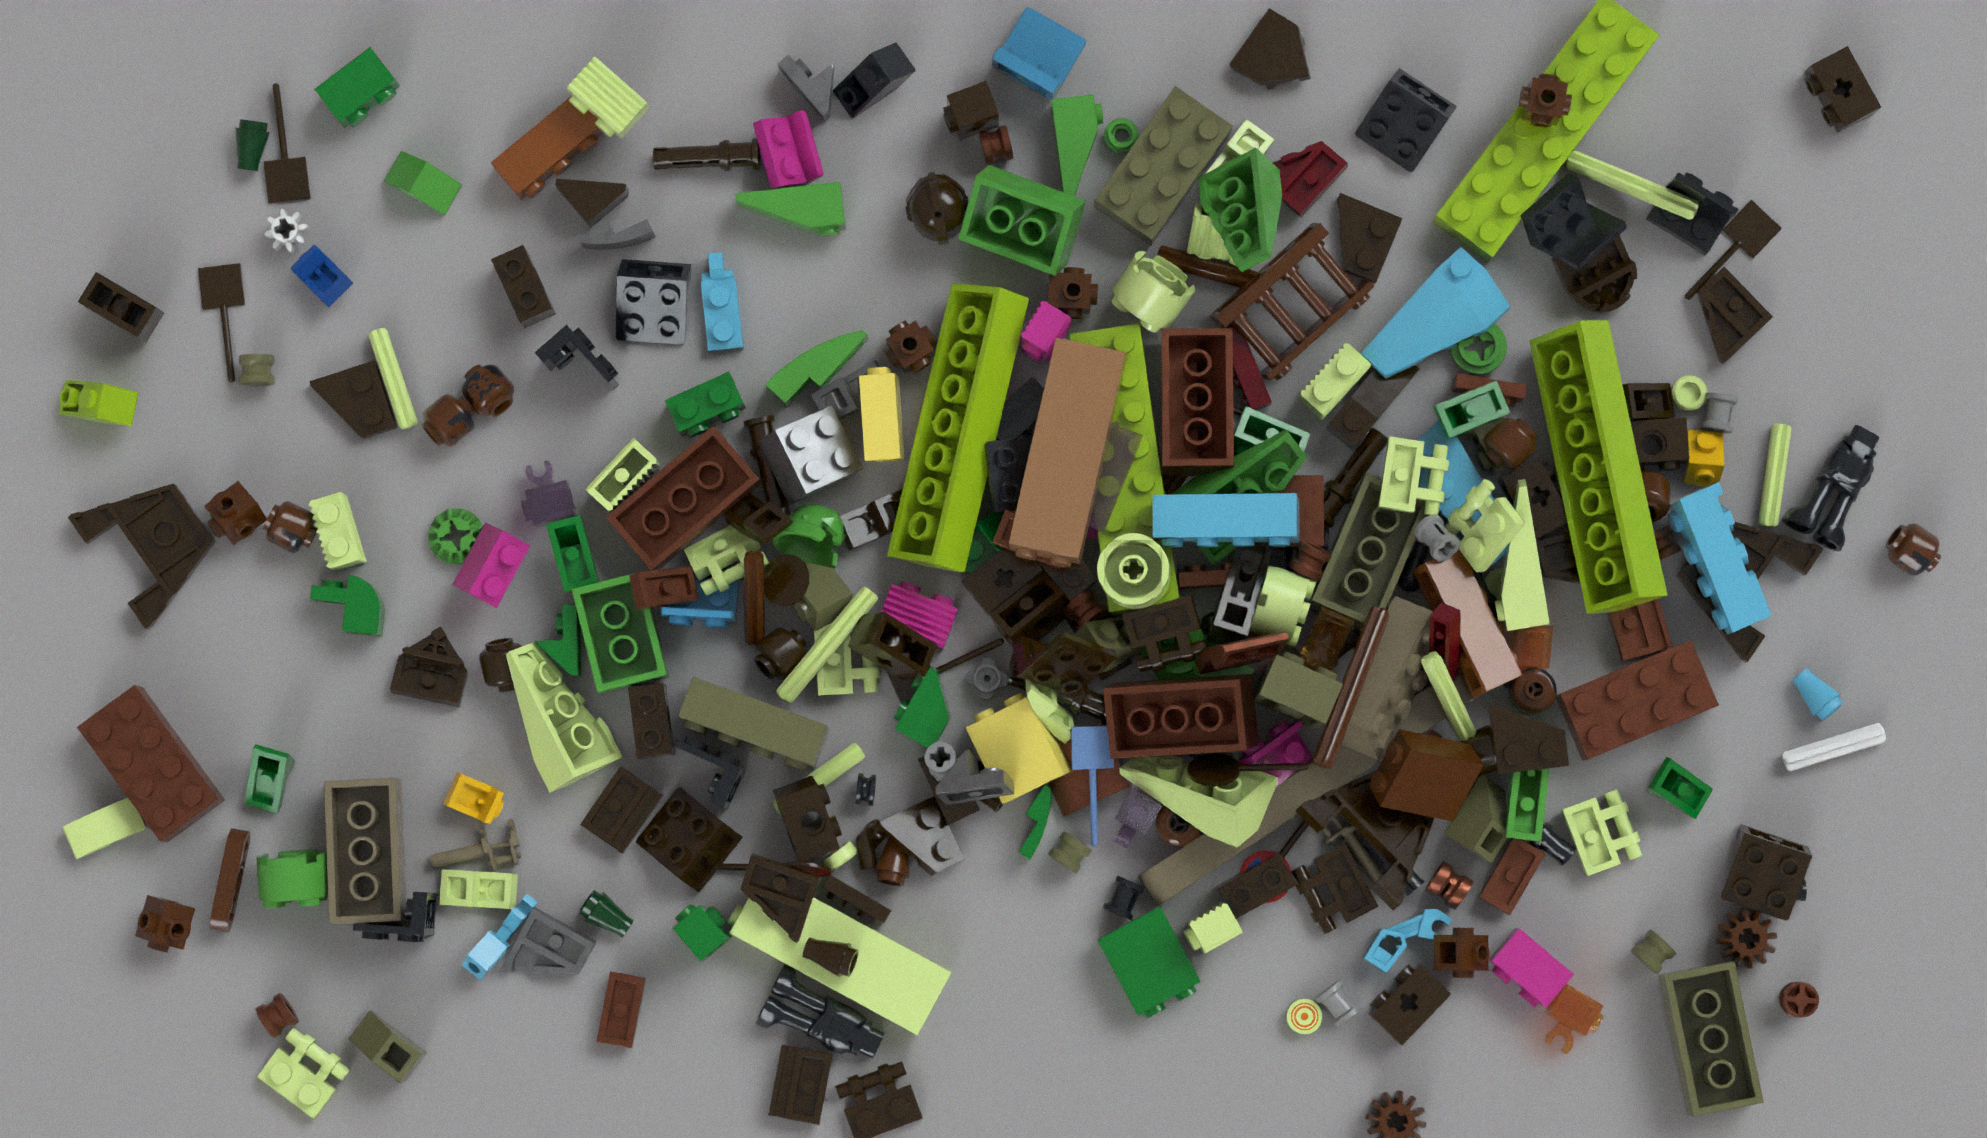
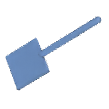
M1107 726L1071 727L1072 770L1089 769L1091 845L1095 847L1098 845L1096 769L1114 768V759H1110Z

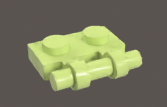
M1389 436L1378 508L1414 513L1416 500H1423L1426 502L1424 515H1438L1439 506L1444 503L1445 492L1442 491L1444 472H1448L1450 463L1449 460H1446L1448 446L1435 444L1433 456L1427 457L1423 456L1425 442ZM1421 468L1430 470L1428 489L1418 487Z
M1486 479L1478 487H1472L1466 495L1465 503L1461 508L1453 510L1448 517L1449 522L1445 526V529L1454 536L1459 531L1464 535V538L1460 541L1459 550L1476 572H1485L1525 525V522L1506 497L1496 498L1493 502L1489 495L1495 487L1492 482ZM1478 509L1482 516L1475 523L1471 517Z
M729 525L683 550L699 581L712 575V578L700 584L704 593L708 596L718 590L722 593L730 588L729 584L743 578L745 553L748 551L755 552L762 547L759 542L745 536ZM762 551L761 553L764 555L765 566L769 564V561L764 552ZM740 560L741 563L722 572L721 569Z
M831 624L816 631L814 630L815 643ZM850 634L817 672L818 696L854 694L853 680L859 679L864 681V693L878 692V678H881L880 667H877L875 663L862 656L863 668L852 669L851 648L848 647L852 638Z
M1618 789L1604 794L1609 805L1608 808L1600 810L1597 799L1594 797L1561 810L1586 876L1621 864L1616 850L1625 847L1629 860L1643 856L1638 844L1641 841L1639 834L1632 829L1626 813L1629 812L1626 801L1622 802ZM1614 818L1620 837L1614 840L1611 839L1605 820Z
M293 1028L285 1038L295 1046L292 1054L290 1055L282 1048H278L257 1077L311 1118L316 1119L337 1091L326 1080L333 1074L343 1081L349 1074L350 1069L340 1062L341 1058L335 1053L329 1054L316 1045V1039L308 1033L304 1036ZM305 1055L321 1065L317 1074L301 1063Z

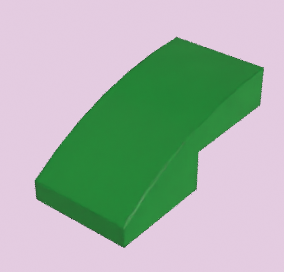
M1047 785L1043 786L1026 813V816L1036 821L1037 824L1018 853L1029 860L1040 843L1049 816L1051 788Z

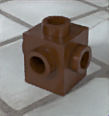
M1539 74L1538 78L1533 77L1528 86H1522L1518 107L1524 108L1522 120L1531 121L1530 124L1537 127L1550 128L1552 125L1557 126L1562 119V115L1568 116L1572 95L1566 94L1568 83L1559 82V77L1550 74ZM1541 95L1551 96L1554 100L1551 103H1545Z
M1066 267L1063 273L1059 272L1056 276L1049 274L1048 303L1070 316L1071 319H1082V314H1089L1090 305H1097L1098 284H1091L1092 274H1084L1085 269ZM1069 290H1075L1079 294L1075 297L1069 296L1067 292Z
M905 320L888 331L891 335L886 338L889 348L884 350L894 368L900 366L905 374L911 370L917 373L932 363L930 358L935 355L932 346L937 342L926 325L920 328L916 320L911 324H908ZM910 338L914 339L917 343L916 348L911 351L903 347V343Z
M239 481L225 491L216 494L204 506L211 517L207 524L218 538L225 535L233 545L241 539L249 537L257 527L267 520L258 503Z
M147 895L143 911L138 918V928L135 936L147 940V947L168 953L169 947L184 949L186 939L191 931V922L195 908L179 902Z
M1453 928V935H1434V970L1453 971V978H1474V971H1488L1490 955L1488 935H1474V928Z

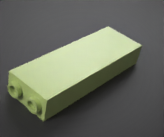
M813 897L798 943L792 941L788 937L789 934L775 920L772 921L762 911V908L750 898H748L744 907L736 906L728 921V924L733 926L730 934L916 1035L919 1034L952 973ZM809 937L817 940L851 943L852 948L858 949V959L850 977L845 975L838 977L813 961L803 958L804 947Z

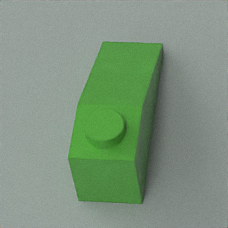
M1094 94L1052 99L1051 102L1062 192L1072 196H1076L1097 137L1098 125L1104 124L1101 103L1095 104Z
M840 182L735 193L736 202L739 207L811 233L818 232L819 237L835 236L839 234L840 229H846Z
M1550 768L1509 773L1505 838L1541 842Z

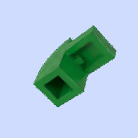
M348 575L347 589L343 588V582L322 580L321 586L311 585V600L345 605L342 631L351 634L382 637L385 616L384 603L380 593L369 582L357 576Z

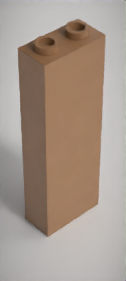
M1061 338L1055 339L1008 543L1010 549L1016 551L1015 556L1028 560H1036L1037 556L1051 558V564L1070 568L1072 563H1081L1127 361L1126 352Z

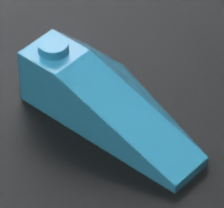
M1460 247L1431 274L1361 352V355L1383 377L1388 378L1423 362L1427 356L1442 349L1446 351L1455 347L1457 342L1472 335L1476 337L1486 332L1510 310V305L1487 270Z

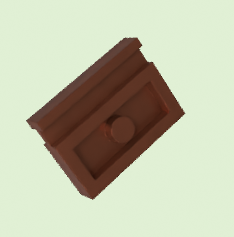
M1659 599L1608 613L1622 661L1673 647Z

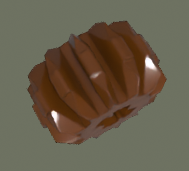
M1746 908L1739 909V920L1733 913L1726 914L1727 921L1731 926L1729 927L1725 924H1718L1717 926L1719 931L1726 933V938L1719 937L1715 939L1716 944H1727L1728 946L1721 951L1720 955L1722 958L1729 957L1734 953L1731 961L1735 962V966L1738 967L1744 959V965L1747 969L1754 967V958L1760 964H1765L1767 959L1762 951L1774 953L1776 950L1774 946L1767 944V939L1777 938V933H1766L1765 931L1772 925L1771 919H1766L1759 923L1761 912L1754 911L1749 918ZM1746 929L1747 934H1753L1754 941L1748 942L1749 948H1747L1746 943L1739 942V935L1745 934L1742 931Z
M1397 1090L1394 1102H1392L1388 1092L1381 1094L1385 1105L1381 1106L1377 1101H1371L1370 1105L1378 1110L1377 1115L1371 1113L1365 1115L1366 1120L1377 1122L1376 1125L1367 1128L1369 1135L1381 1131L1377 1138H1406L1408 1136L1411 1138H1421L1413 1129L1414 1127L1426 1128V1122L1415 1120V1117L1422 1115L1425 1110L1423 1107L1410 1110L1416 1102L1414 1096L1411 1095L1402 1104L1403 1092ZM1392 1112L1399 1116L1404 1115L1405 1121L1400 1122L1403 1126L1399 1130L1393 1126H1387V1119L1391 1120L1389 1114Z

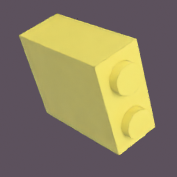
M888 367L867 368V375L859 376L865 461L871 463L905 460L899 376L891 373V369H888Z
M1023 692L1003 701L1006 708L996 713L993 708H989L973 716L976 723L966 727L984 767L1004 770L1014 781V794L1000 796L1002 804L1021 797L1073 771L1057 737L1039 720L1029 703L1028 697L1025 698Z

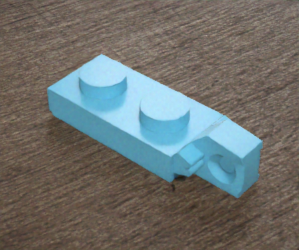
M722 252L708 254L710 272L702 273L701 282L708 352L744 349L736 278H734L733 270H725Z

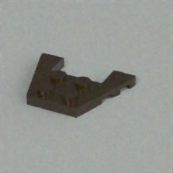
M174 483L68 516V519L87 544L118 524L154 575L157 583L128 602L132 611L147 630L153 627L216 542L178 486Z
M1738 522L1733 524L1734 531L1731 532L1733 538H1738L1744 544L1748 554L1749 563L1744 565L1746 571L1753 570L1757 579L1760 578L1774 556L1802 575H1807L1824 549L1820 545L1809 544L1788 536L1773 534ZM1686 560L1676 577L1718 629L1711 613L1715 609L1710 596L1705 598L1698 586L1697 578L1701 576L1695 564L1690 565ZM1750 625L1728 635L1724 629H1718L1735 653L1745 663L1750 660L1765 637L1764 634Z
M1375 771L1301 804L1295 811L1317 833L1323 830L1340 812L1391 864L1370 888L1392 910L1400 906L1405 897L1403 895L1405 888L1412 879L1413 867L1418 855L1423 850L1434 818L1380 807L1369 787L1371 777Z

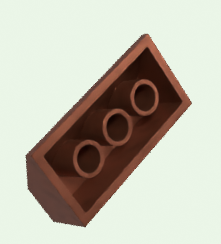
M1232 328L1162 329V476H1199L1234 467Z

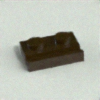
M620 766L580 825L624 854L664 795Z
M782 1044L768 1115L819 1125L833 1054Z

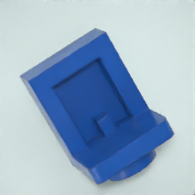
M313 245L307 252L303 253L291 266V270L327 307H330L353 284L316 245Z

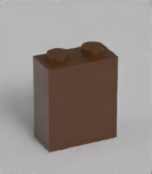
M1399 729L1394 740L1388 745L1386 755L1379 768L1373 773L1369 787L1380 807L1453 822L1484 765L1471 744Z

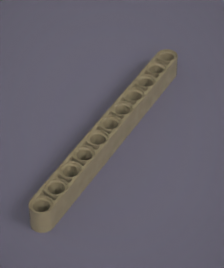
M1459 669V675L1453 683L1465 706L1477 697L1473 698ZM1432 685L1414 696L1411 711L1406 720L1400 721L1395 730V736L1399 729L1422 734L1447 718ZM1341 745L1334 764L1330 769L1319 767L1315 762H1312L1307 770L1298 771L1278 785L1274 790L1258 831L1239 847L1228 845L1203 833L1193 842L1185 845L1139 875V879L1156 905H1161L1297 816L1298 813L1295 810L1304 802L1320 797L1330 790L1340 788L1383 760L1386 750L1383 751L1379 760H1376Z

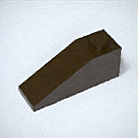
M1414 365L1388 378L1383 377L1374 368L1329 422L1326 429L1353 450L1419 371V368Z
M1254 542V546L1248 547L1236 546L1206 641L1220 645L1247 638L1274 546H1269V543Z

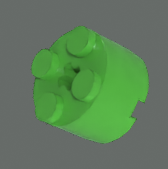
M317 849L278 852V858L270 859L268 853L256 856L259 900L263 901L264 908L285 907V903L299 901V906L302 907L320 905V901L327 900V850L319 854Z

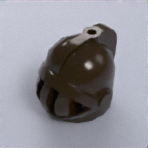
M930 172L928 176L921 177L915 183L906 198L907 219L914 223L915 229L923 237L931 241H938V245L949 244V239L954 238L961 231L969 200L965 194V189L955 180L943 173L940 175Z

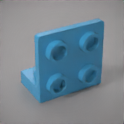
M1027 7L1003 48L998 47L992 58V67L1052 101L1086 45V40L1032 8Z
M695 578L699 601L690 604L661 607V615L665 619H669V623L672 626L693 627V621H704V625L707 628L728 629V623H736L739 581L737 580L729 584L730 588L722 593L718 590L706 596L700 584L710 578H703L700 581L698 578Z

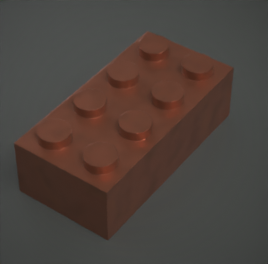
M713 425L606 516V519L651 571L660 570L723 517L726 511L751 493L762 482Z
M1691 640L1556 695V700L1582 761L1719 706Z
M1252 674L1118 682L1103 688L1110 759L1247 751L1259 745Z
M133 685L77 727L160 842H169L225 801L143 687Z

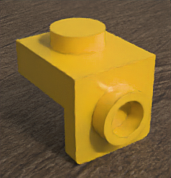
M1688 430L1689 460L1686 462L1684 484L1708 487L1720 482L1724 469L1723 432Z
M457 772L443 804L490 825L493 818H497L502 811L504 792Z

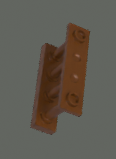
M1311 223L1209 316L1218 327L1226 328L1229 325L1233 328L1235 326L1268 364L1260 372L1263 379L1272 380L1275 378L1279 380L1285 376L1293 367L1290 363L1351 307L1354 310L1361 307L1370 298L1368 292L1375 287L1371 281L1364 280L1356 285L1323 247L1325 245L1323 239L1329 232L1321 223ZM1306 254L1308 257L1313 256L1346 294L1331 309L1298 272L1299 266L1296 263ZM1280 278L1283 281L1287 279L1320 318L1305 332L1271 294L1273 292L1271 286ZM1254 301L1257 304L1261 303L1294 341L1280 355L1273 350L1246 318L1247 313L1244 310Z

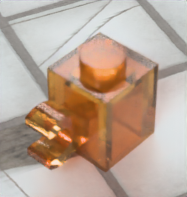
M1541 625L1513 630L1511 650L1516 654L1521 668L1538 667L1543 670L1549 669L1554 626Z
M1566 984L1545 1011L1546 1015L1557 1021L1554 1028L1546 1034L1545 1043L1551 1044L1555 1036L1561 1035L1565 1039V1044L1560 1052L1567 1054L1573 1047L1571 1030L1585 1037L1588 1032L1594 1033L1604 1018V1015L1600 1013L1603 1005Z

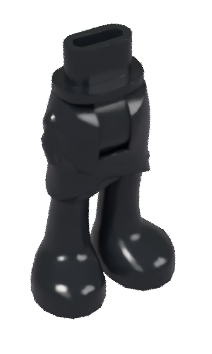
M1854 425L1850 435L1844 436L1829 454L1822 470L1815 478L1818 482L1808 500L1801 507L1790 508L1783 516L1782 522L1797 532L1803 534L1813 533L1821 512L1834 488L1838 492V496L1828 515L1815 531L1813 539L1827 549L1837 552L1841 551L1846 540L1843 525L1852 503L1856 501L1861 488L1869 482L1874 471L1873 460L1877 454L1874 448L1879 440V436L1859 425Z
M784 963L771 993L819 1013V1015L813 1019L769 995L756 1024L764 1028H769L775 1024L786 1025L806 1033L808 1037L819 1040L830 1051L839 1054L852 1053L855 1056L858 1053H862L873 1059L885 1033L871 1027L873 1022L867 1021L866 1017L852 1007L836 1001L829 995H826V997L820 996L801 985L797 981L796 970Z

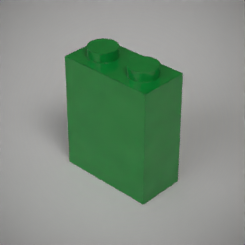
M1160 906L1097 939L1138 1016L1145 1013L1146 1017L1149 1018L1166 1009L1163 1004L1166 1000L1176 996L1177 1000L1181 1001L1197 992L1194 985L1201 981Z

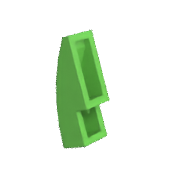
M863 330L838 336L811 348L781 368L765 384L766 388L788 407L810 382L819 389L826 386L867 342L868 335Z

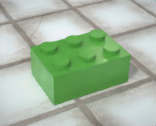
M989 165L975 177L958 240L1056 276L1068 265L1086 201Z
M629 575L572 589L597 693L605 694L670 677L653 609H636Z

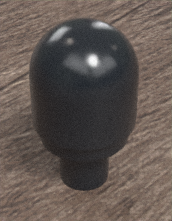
M1415 543L1411 556L1407 558L1397 582L1402 590L1415 592L1420 589L1412 570L1425 563L1427 546Z

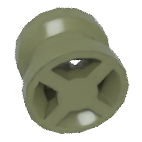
M244 354L239 356V364L242 366V374L239 376L240 385L269 386L275 384V377L271 374L274 355Z
M1063 831L1060 835L1059 845L1056 848H1052L1048 855L1077 874L1080 870L1081 860L1083 857H1088L1092 850Z
M1652 930L1645 934V941L1641 945H1635L1631 949V952L1638 960L1655 974L1662 970V963L1666 959H1672L1676 955L1673 948Z

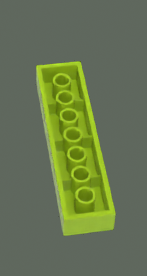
M1598 0L1543 73L1557 76L1560 78L1559 82L1568 83L1566 94L1572 95L1568 116L1562 115V119L1557 126L1552 125L1550 128L1531 125V121L1522 120L1524 108L1517 107L1432 222L1486 263H1489L1520 222V215L1532 206L1660 34L1615 1ZM1541 95L1545 103H1551L1554 100L1551 96Z
M951 284L890 540L888 557L917 566L965 573L988 475L985 443L996 441L1029 298L1001 287Z
M1609 320L1577 321L1529 340L1587 614L1617 612L1668 596Z
M1140 324L1070 334V341L1126 352L1127 359L1094 502L1100 552L1102 553L1111 541L1123 534L1139 533L1153 539V495H1165ZM1162 547L1171 568L1169 586L1163 597L1150 606L1180 598L1173 547ZM1132 563L1131 569L1125 570V573L1129 574L1132 580L1137 579V575L1144 572V570L1139 569L1137 563ZM1107 596L1111 616L1140 610L1122 607Z

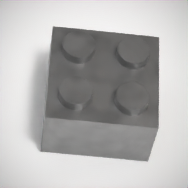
M833 406L780 427L759 441V445L789 505L842 483L863 469Z

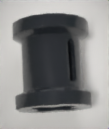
M1117 876L1115 880L1117 884L1108 903H1104L1102 908L1132 921L1133 915L1131 912L1139 894L1143 893L1145 888Z

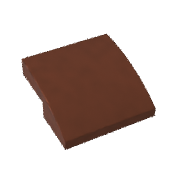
M1294 475L1286 487L1277 493H1297L1299 498L1300 540L1323 547L1324 475ZM1290 543V546H1274V548L1297 547L1298 543Z
M1277 632L1212 646L1198 656L1195 665L1199 674H1205L1260 662L1266 658L1280 655L1289 640L1287 632Z
M1099 722L1092 726H1102V724ZM1071 739L1066 744L1059 740L1072 768ZM1117 758L1114 759V768L1096 769L1097 801L1130 787L1126 778L1120 775L1119 768L1121 766ZM1089 769L1073 770L1048 783L1063 817L1090 805Z

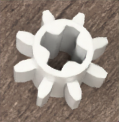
M281 209V216L276 219L267 218L272 226L271 230L266 231L264 235L267 238H276L273 243V248L276 251L280 250L284 245L291 254H294V246L299 243L307 245L303 239V232L309 231L310 227L306 224H298L302 217L299 212L294 213L290 217L284 209ZM289 224L295 230L290 231L289 238L286 239L280 232L285 231V225Z

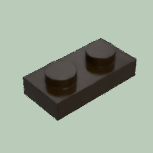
M832 875L828 876L823 885V888L829 891L826 895L828 899L842 907H845L847 902L859 908L856 915L873 925L876 924L877 920L885 923L892 911Z

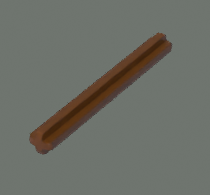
M1373 606L1369 610L1342 680L1343 686L1313 756V761L1319 767L1330 769L1334 764L1389 620L1388 611L1384 608Z

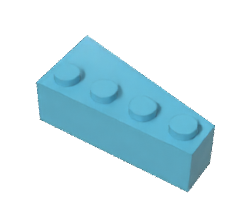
M1438 420L1417 441L1425 442L1423 456L1427 457L1433 456L1435 444L1448 446L1446 460H1449L1450 463L1448 472H1444L1442 491L1445 492L1444 503L1440 504L1438 513L1446 525L1449 522L1448 517L1453 510L1461 508L1466 501L1467 493L1472 487H1478L1483 480L1458 437L1447 439ZM1421 468L1419 488L1428 489L1430 470ZM1477 509L1471 518L1476 523L1482 514ZM1459 531L1456 536L1461 541L1464 535ZM1507 546L1489 567L1496 563L1506 553Z
M1718 482L1671 504V512L1668 513V518L1673 530L1676 533L1681 532L1686 545H1683L1682 549L1690 565L1695 564L1701 576L1697 578V583L1705 598L1710 596L1715 607L1711 611L1715 624L1719 630L1724 629L1728 635L1772 615L1756 574L1753 570L1746 571L1744 565L1749 563L1748 554L1744 544L1738 538H1733L1731 532L1734 531L1733 524H1735L1731 511L1729 509L1726 510L1719 503L1717 496L1722 495L1723 491Z
M1297 493L1153 495V539L1161 541V547H1182L1183 541L1197 542L1199 547H1216L1218 542H1233V546L1238 547L1254 546V542L1269 543V546H1290V543H1299L1300 541L1299 498Z

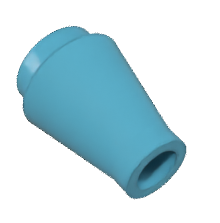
M1808 668L1792 680L1813 717L1817 715L1821 721L1827 719L1843 705V701L1839 698L1840 693L1814 675Z

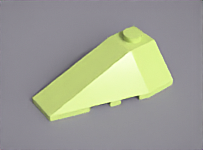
M1525 479L1518 480L1513 507L1525 522V525L1507 545L1500 586L1502 600L1495 601L1498 622L1506 621L1507 631L1550 624Z
M535 642L506 653L533 760L550 793L573 784L623 758L605 722L600 717L595 719L583 705L586 700L579 692L572 693L562 681L561 671Z
M1169 755L1133 757L1119 768L1120 775L1204 834L1235 847H1239L1258 831L1277 786V777L1262 771H1241L1239 777L1229 784L1215 787L1203 786L1189 778L1187 773L1189 764L1183 763L1181 757Z

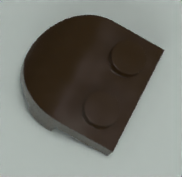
M1620 235L1580 270L1554 257L1551 258L1566 293L1584 308L1598 312H1609L1622 306L1631 296L1629 292L1633 286L1634 279H1637V268L1635 262L1629 258Z

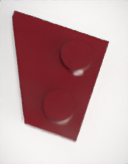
M1323 141L1309 145L1301 152H1292L1280 157L1281 160L1273 162L1280 170L1282 202L1300 217L1312 207L1348 168V163Z

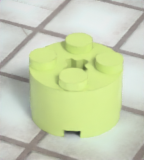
M1138 251L1114 285L1113 293L1115 296L1111 301L1117 309L1123 312H1130L1141 319L1140 323L1147 330L1157 333L1160 328H1170L1194 294L1195 287L1192 285L1189 288L1185 282L1188 276L1173 263L1158 255H1155L1153 260L1144 257L1147 253L1146 251Z
M1128 533L1118 536L1104 548L1098 559L1097 574L1104 592L1113 602L1125 608L1141 609L1156 603L1163 597L1170 583L1171 568L1165 551L1156 541L1144 534ZM1132 563H1137L1139 569L1144 570V572L1138 574L1137 579L1132 580L1130 575L1125 573V570L1131 569Z
M1268 565L1249 632L1255 633L1258 636L1287 632L1289 640L1286 644L1296 647L1302 628L1296 624L1297 622L1305 623L1310 603L1304 601V599H1311L1316 580L1302 574Z

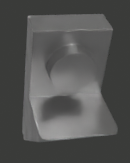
M788 54L778 63L779 70L819 117L826 122L830 118L834 80L833 63L814 79L810 80L809 77L813 74L800 58L794 61Z
M965 750L935 788L936 795L946 805L1012 795L1014 794V781L1004 770L999 768H985L979 774L977 758L969 750Z

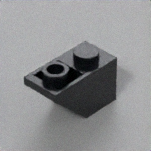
M897 42L869 54L832 91L853 119L895 91L916 69Z

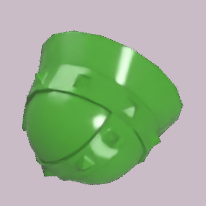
M805 504L798 507L789 515L793 523L773 538L774 547L780 554L797 556L805 563L831 567L833 569L837 568L838 554L835 551L837 546L842 545L847 535L843 534L845 523L841 521L837 511L819 504Z

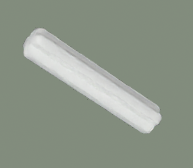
M1875 723L1785 751L1782 754L1783 763L1786 769L1792 772L1882 744L1886 741L1885 731L1880 723Z

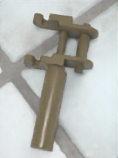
M1335 816L1332 820L1339 830L1333 834L1329 827L1326 826L1322 830L1327 837L1324 843L1332 842L1335 844L1337 842L1335 838L1341 835L1343 842L1346 843L1353 856L1370 879L1375 882L1384 872L1353 832L1356 828L1353 825L1348 828L1343 826L1337 816Z
M513 819L508 820V825L511 829V838L508 841L493 845L488 844L485 828L481 826L479 827L482 843L430 855L433 869L484 857L487 853H489L491 859L487 860L488 866L492 865L493 870H497L498 864L510 861L518 865V858H521V854L516 853L515 849L516 846L520 845ZM510 846L511 854L495 857V849Z

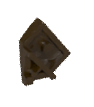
M1270 8L1229 64L1234 71L1260 86L1265 85L1268 90L1274 89L1277 84L1297 79L1300 82L1311 79L1304 49L1305 42L1299 27Z
M440 626L433 630L431 635L411 647L406 646L402 649L403 654L398 656L390 691L393 694L460 708L468 671L463 660L458 656Z

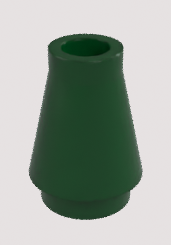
M240 119L239 128L235 127L238 169L258 171L259 163L270 132H267L268 123Z
M596 890L591 892L579 911V914L585 917L584 922L613 932L620 937L626 934L634 921L605 892L600 894Z

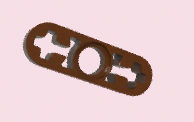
M231 828L228 834L210 917V929L229 932L232 927L250 844V831Z

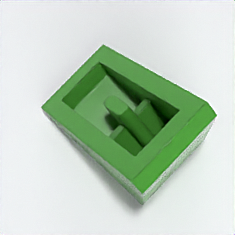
M403 151L399 153L384 180L385 183L443 215L447 214L462 187V184L427 161Z

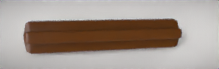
M1164 245L1160 246L1157 254L1176 265L1183 272L1240 288L1257 273V271L1250 269L1241 272L1237 266L1214 259H1201L1195 254H1188L1185 251Z
M748 551L745 553L744 629L745 642L748 645H756L765 637L764 555L759 551Z

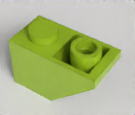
M65 380L64 387L59 395L60 406L58 414L111 425L132 427L139 392L105 383Z

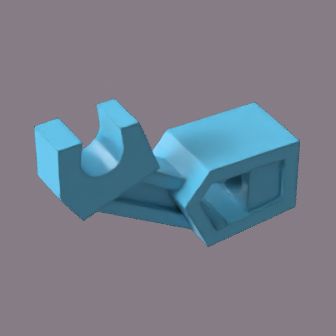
M526 894L516 908L514 907L500 929L496 933L492 930L488 931L468 953L462 966L481 981L510 947L507 943L508 939L529 917L532 909L536 907L538 902Z
M1424 909L1420 915L1389 928L1379 929L1363 958L1384 973H1387L1407 947L1405 939L1416 935L1417 937L1434 941V935L1438 934L1432 930L1433 922L1440 920L1448 926L1452 919L1438 909ZM1386 935H1390L1393 938L1398 937L1400 942L1399 945L1395 946V951L1392 955L1378 946L1381 940L1386 938Z

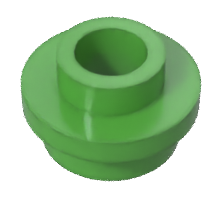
M1125 118L1111 121L1104 132V140L1107 147L1111 151L1120 154L1129 152L1139 138V131L1136 125ZM1116 132H1126L1128 139L1125 142H1118L1115 139Z

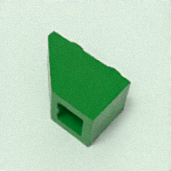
M933 666L929 668L925 677H916L911 686L912 689L916 690L910 703L903 700L893 718L899 721L895 727L897 731L927 748L933 743L938 742L951 719L939 670Z

